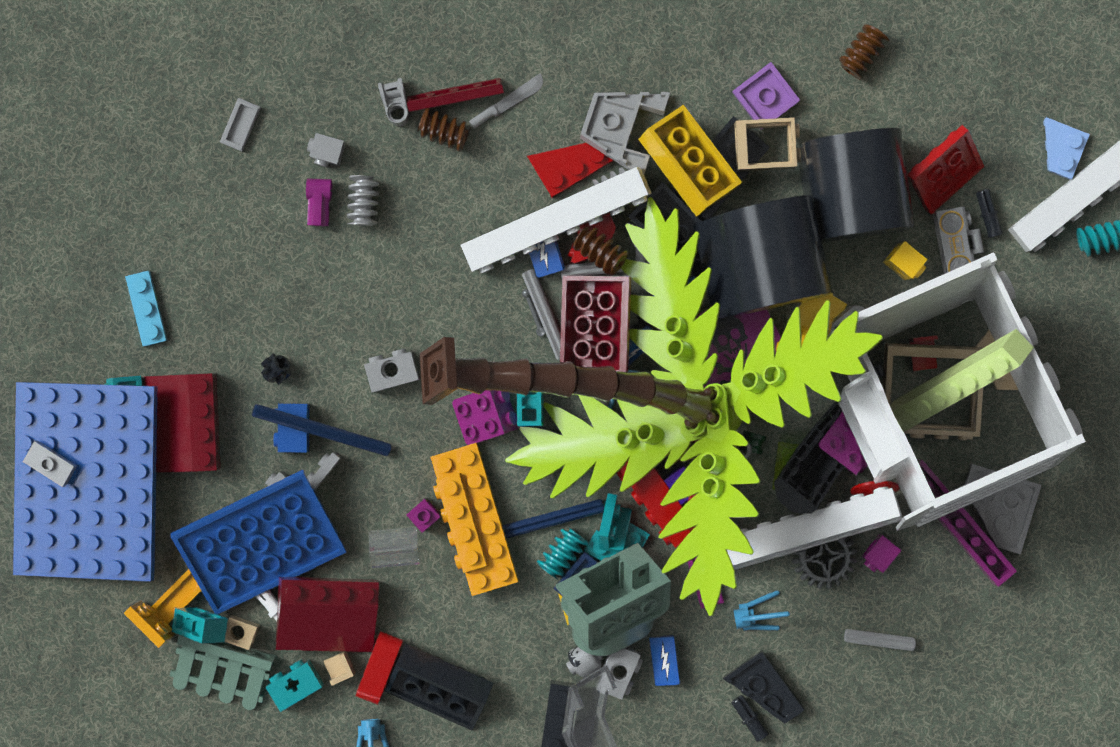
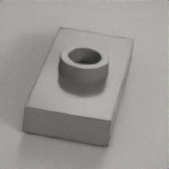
M39 441L33 442L23 460L25 464L61 487H66L77 465Z

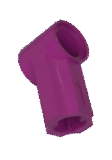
M307 178L308 226H329V201L332 199V192H330L332 190V179Z

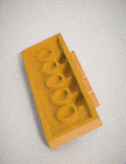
M478 443L432 456L431 461L437 477V485L433 486L437 500L442 499L444 508L440 509L444 523H449L451 531L447 532L451 546H456L458 555L454 556L458 570L462 569L463 573L466 574L472 596L519 582Z

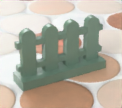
M179 635L177 644L182 645V647H177L176 654H180L176 670L171 669L169 675L174 677L173 686L176 689L182 690L188 685V682L197 684L196 692L202 697L207 696L211 689L220 691L219 699L223 703H230L235 695L243 697L242 705L247 710H252L258 702H263L264 695L260 694L264 679L269 680L270 673L266 672V670H271L276 655L253 648L247 650L227 642L199 643ZM195 659L203 661L199 676L191 674ZM218 666L226 668L222 683L214 681ZM241 672L249 675L245 690L237 688Z

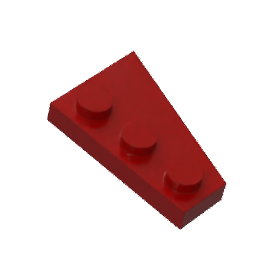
M588 143L527 156L551 197L556 196L613 161Z

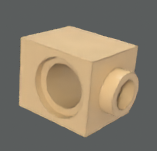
M232 615L227 623L225 642L250 650L260 625ZM234 626H241L244 629L245 633L242 638H238L233 634Z

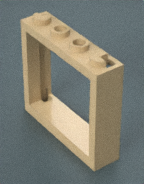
M885 343L883 369L885 375L883 376L882 387L889 405L891 401L893 356L966 359L983 348ZM983 387L971 394L969 426L917 424L904 433L910 434L912 438H925V434L934 435L936 439H949V435L958 436L960 440H973V437H980Z

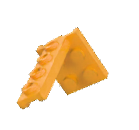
M188 569L151 607L141 600L130 606L124 614L159 648L175 635L169 625L174 618L175 608H185L201 592V589Z

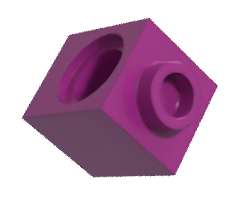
M424 498L406 514L422 533L441 517L439 511L427 498Z
M879 534L862 554V557L866 560L863 564L874 573L877 569L884 573L901 550L883 535Z

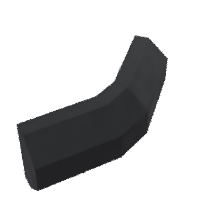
M837 401L830 406L805 436L774 481L777 500L792 512L812 514L817 510L833 482L845 467L819 447L821 439L842 413V409Z

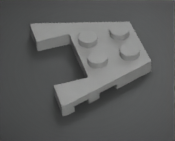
M625 92L594 93L580 139L628 170L641 167L645 175L650 155L626 148L639 109L664 116L670 93L649 94V92H640V94L625 95Z

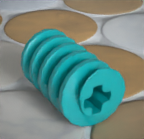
M1115 220L1113 225L1110 222H1105L1103 227L1101 224H1096L1094 229L1091 226H1086L1084 231L1082 228H1077L1076 236L1080 250L1084 251L1087 257L1091 256V249H1094L1096 254L1100 255L1101 247L1104 248L1106 253H1109L1110 245H1113L1114 249L1119 251L1120 220Z
M570 527L569 531L560 530L564 536L563 539L559 537L554 538L558 544L557 546L549 545L552 551L551 554L543 552L546 561L537 560L538 565L557 580L556 575H565L562 567L568 569L571 567L568 559L576 561L577 558L573 552H583L579 544L586 546L589 544L586 539Z

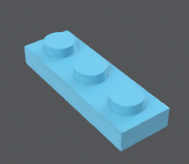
M150 271L125 276L142 346L145 347L167 341Z

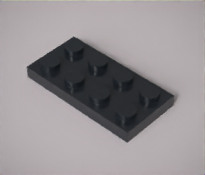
M733 116L713 139L712 143L742 181L750 171L737 172L734 123L739 120ZM746 129L748 164L757 163L770 147L752 131ZM673 186L671 191L685 202ZM728 196L700 214V216L704 220L710 219Z

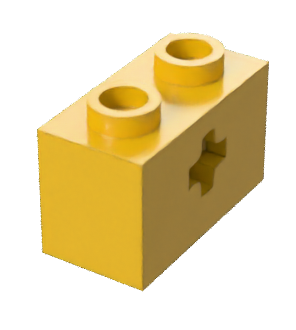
M903 241L895 246L883 263L902 279L909 280L918 278L926 269L924 263L928 259L906 241Z

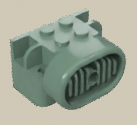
M638 543L611 557L604 558L599 563L585 568L580 573L556 584L557 590L563 596L561 607L568 615V623L572 628L573 640L581 650L595 656L611 655L641 640L651 631L654 620L662 616L670 606L671 580L661 572L662 570Z

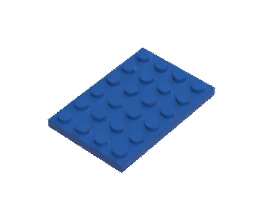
M304 470L171 533V539L212 610L217 615L278 586L279 577L299 576L346 553L342 540Z

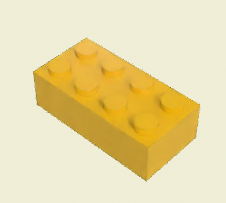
M684 105L649 127L638 139L696 217L728 196L742 183Z

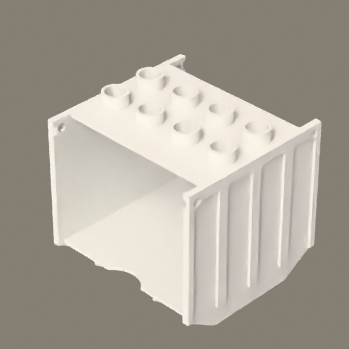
M994 252L860 311L856 333L867 332L882 335V340L975 299L995 341L1017 329L1033 347L1038 344L1036 333L1030 321L1025 316L1019 317L1011 301L1016 298L1009 277L1004 271L998 273L994 266L997 261ZM1035 348L1032 349L1021 366L1010 373L1047 449L936 499L904 432L891 410L884 389L867 353L859 358L866 373L848 375L851 383L843 387L841 393L842 400L838 402L872 473L875 484L896 478L912 512L903 517L896 526L897 531L913 525L920 527L1057 466L1086 442L1076 415L1070 408L1064 410L1056 394V391L1060 390V384L1053 368L1048 362L1041 363Z

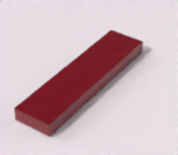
M501 78L410 95L407 97L408 111L504 93Z

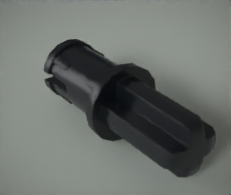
M983 189L976 192L982 213L980 218L983 217L988 238L1003 234L997 215L999 210L995 209L991 191Z
M743 695L737 696L732 700V705L743 720L741 723L747 726L756 742L769 735V732L757 717L759 714L753 711Z

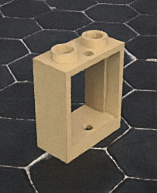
M795 118L735 121L737 172L795 169L797 163L801 162V150L796 148V138L800 137L799 123L795 124ZM787 128L788 162L748 164L746 129Z

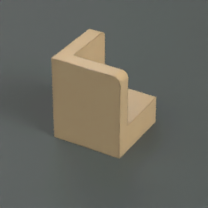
M347 651L324 660V664L331 677V686L353 677L356 673Z

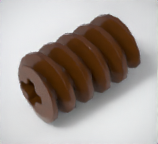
M864 25L862 27L864 33L859 32L856 35L858 41L853 40L851 42L852 48L845 50L847 56L839 58L842 68L859 80L862 79L859 71H868L864 64L874 63L870 56L878 57L880 55L876 48H885L882 40L890 41L883 32L871 25Z
M426 108L419 123L417 133L421 130V138H425L430 133V141L432 142L439 137L440 145H443L448 140V148L451 149L457 144V151L461 152L471 127L467 130L465 121L460 126H457V118L448 123L447 114L440 120L439 111L430 116V108Z
M589 227L584 228L573 244L574 250L580 251L583 257L588 256V260L592 263L595 262L596 267L603 268L605 274L615 275L624 265L628 251L625 250L619 254L621 246L617 245L612 249L613 240L609 239L605 243L606 234L604 233L597 237L598 228H594L589 231Z

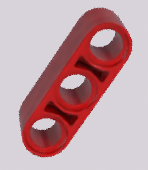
M380 631L356 692V697L376 705L379 704L402 645V639Z

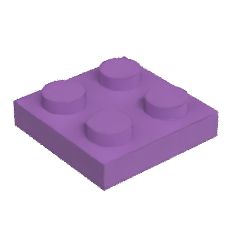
M772 62L732 91L752 120L777 119L800 101Z

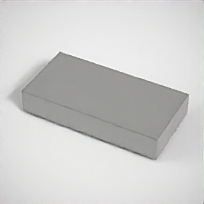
M238 98L220 143L243 152L261 107Z

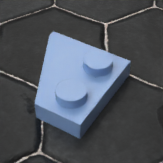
M1046 117L1043 123L1046 134L1045 146L1048 157V171L1071 180L1090 134Z

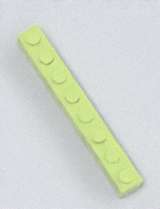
M1015 329L894 400L890 407L902 431H907L1018 368L1034 347Z

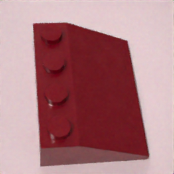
M563 276L560 362L571 361L574 366L582 367L612 366L616 371L628 372L631 277Z
M217 373L144 376V386H158L156 472L220 470Z
M279 577L276 650L372 652L378 611L379 582L374 579Z

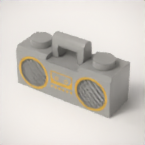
M958 207L934 212L933 219L944 274L978 260V258L974 259L973 254L984 252L980 228L969 230L968 228L971 225L969 211L965 212V207ZM969 235H971L972 238V250H970L969 248V242L967 237Z

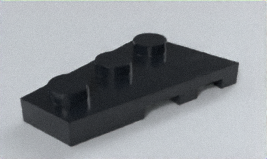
M763 650L723 677L726 682L741 690V693L752 698L763 709L784 724L805 711L804 706Z

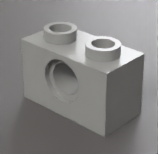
M405 348L392 352L393 357L383 359V355L368 358L369 363L364 364L371 392L420 380L413 353L407 352ZM389 363H395L398 367V372L393 377L388 376L385 372V367Z
M626 647L614 654L607 655L595 683V689L621 700L624 694L629 695L633 686V682L630 679L633 672H639L643 662L642 659H639L641 656L640 652ZM618 665H622L627 669L626 674L622 677H617L613 674V669Z

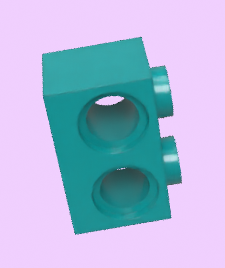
M199 607L175 608L172 632L199 643L225 642L228 618Z

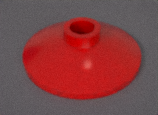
M874 481L852 487L851 494L853 496L857 494L867 496L873 494L875 489L881 487L892 488L896 493L900 488L897 483L892 481H884L877 484Z

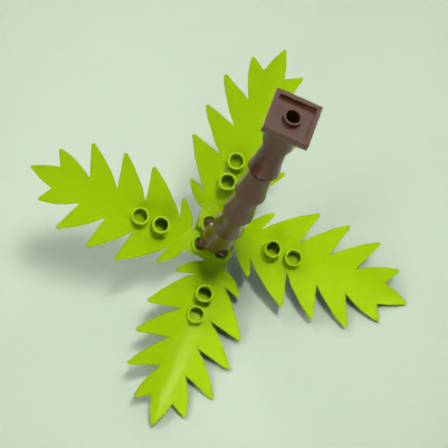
M649 197L645 212V229L626 224L625 227L634 245L650 264L626 259L621 269L639 286L654 295H631L630 310L662 331L630 329L629 337L643 352L670 372L652 370L651 374L647 372L616 371L612 366H574L571 361L529 363L527 358L498 362L487 361L484 357L470 359L455 358L454 338L443 337L420 353L422 403L433 405L457 389L476 394H482L484 391H503L527 395L528 392H541L565 398L571 395H578L592 426L575 415L545 402L543 404L562 435L540 428L520 427L519 430L531 444L519 449L505 459L507 463L532 467L523 482L524 485L542 480L564 466L550 498H555L570 488L594 465L586 497H591L601 489L627 461L628 464L620 487L621 492L626 491L644 478L668 454L669 456L665 464L666 469L672 467L680 458L682 462L696 457L675 481L661 502L662 506H666L695 495L681 508L659 535V538L663 539L695 527L673 552L661 572L666 574L696 558L684 581L680 599L684 600L700 590L702 602L709 616H713L720 598L722 585L724 584L733 589L737 588L735 570L727 550L750 555L754 553L746 536L738 525L730 519L759 516V512L741 491L732 486L759 484L761 481L750 462L740 450L734 447L749 445L744 436L736 431L740 427L742 420L747 424L751 423L748 408L765 421L783 428L785 423L780 402L781 397L796 411L810 418L812 413L806 385L824 397L840 402L842 398L831 372L844 375L865 374L866 370L859 358L883 339V336L867 332L856 333L859 312L855 311L844 319L828 338L830 301L826 300L817 313L802 344L800 308L796 307L778 344L776 354L774 320L769 318L758 335L745 366L744 351H739L732 368L731 382L722 385L713 383L704 388V384L708 382L713 373L718 355L714 353L706 360L716 330L720 304H714L697 319L696 317L703 303L712 269L708 267L687 285L696 257L700 233L695 232L677 253L679 211L675 208L667 221H665L661 210L653 198ZM596 399L605 402L616 399L626 420ZM698 440L689 448V446L691 445L690 442Z

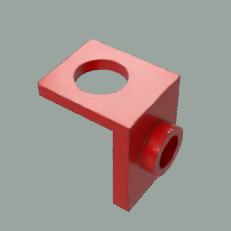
M938 336L909 339V344L935 345L934 339H938ZM911 356L913 371L937 368V360L934 357Z

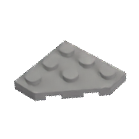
M970 464L964 486L997 471ZM1024 480L973 503L996 547L1021 554L1041 489L1040 484Z

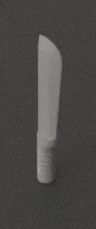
M541 73L469 121L474 129L491 117H497L500 113L539 91L543 84Z

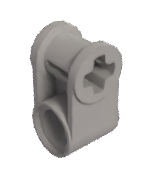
M398 78L396 82L378 83L381 99L390 123L397 127L404 126L409 121L410 115L402 78ZM396 109L404 110V116L399 120L392 118V113Z

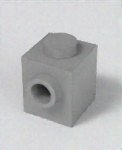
M316 133L315 137L309 140L307 152H310V158L315 159L314 164L323 167H328L329 164L340 166L346 143L342 140Z

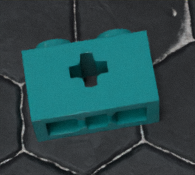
M528 392L527 395L517 394V426H544V393Z
M301 659L289 666L291 671L283 675L282 672H279L269 678L271 683L266 686V689L280 712L323 687L324 683L310 659L306 662H303ZM291 679L293 681L298 679L297 689L294 686L289 687L288 684L291 682Z

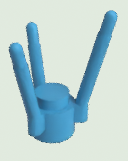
M777 590L748 603L739 604V609L734 610L737 629L743 628V631L751 629L779 630L780 627L777 625L755 624V621L786 617L790 615V612L754 615L753 609L748 610V608L779 595L780 592Z
M380 719L361 720V726H358L356 747H362L363 736L364 740H368V747H374L373 740L379 739V734L383 747H389L385 734V725H380Z

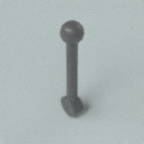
M524 289L522 296L526 298L536 323V334L542 337L546 332L544 327L541 326L528 289Z

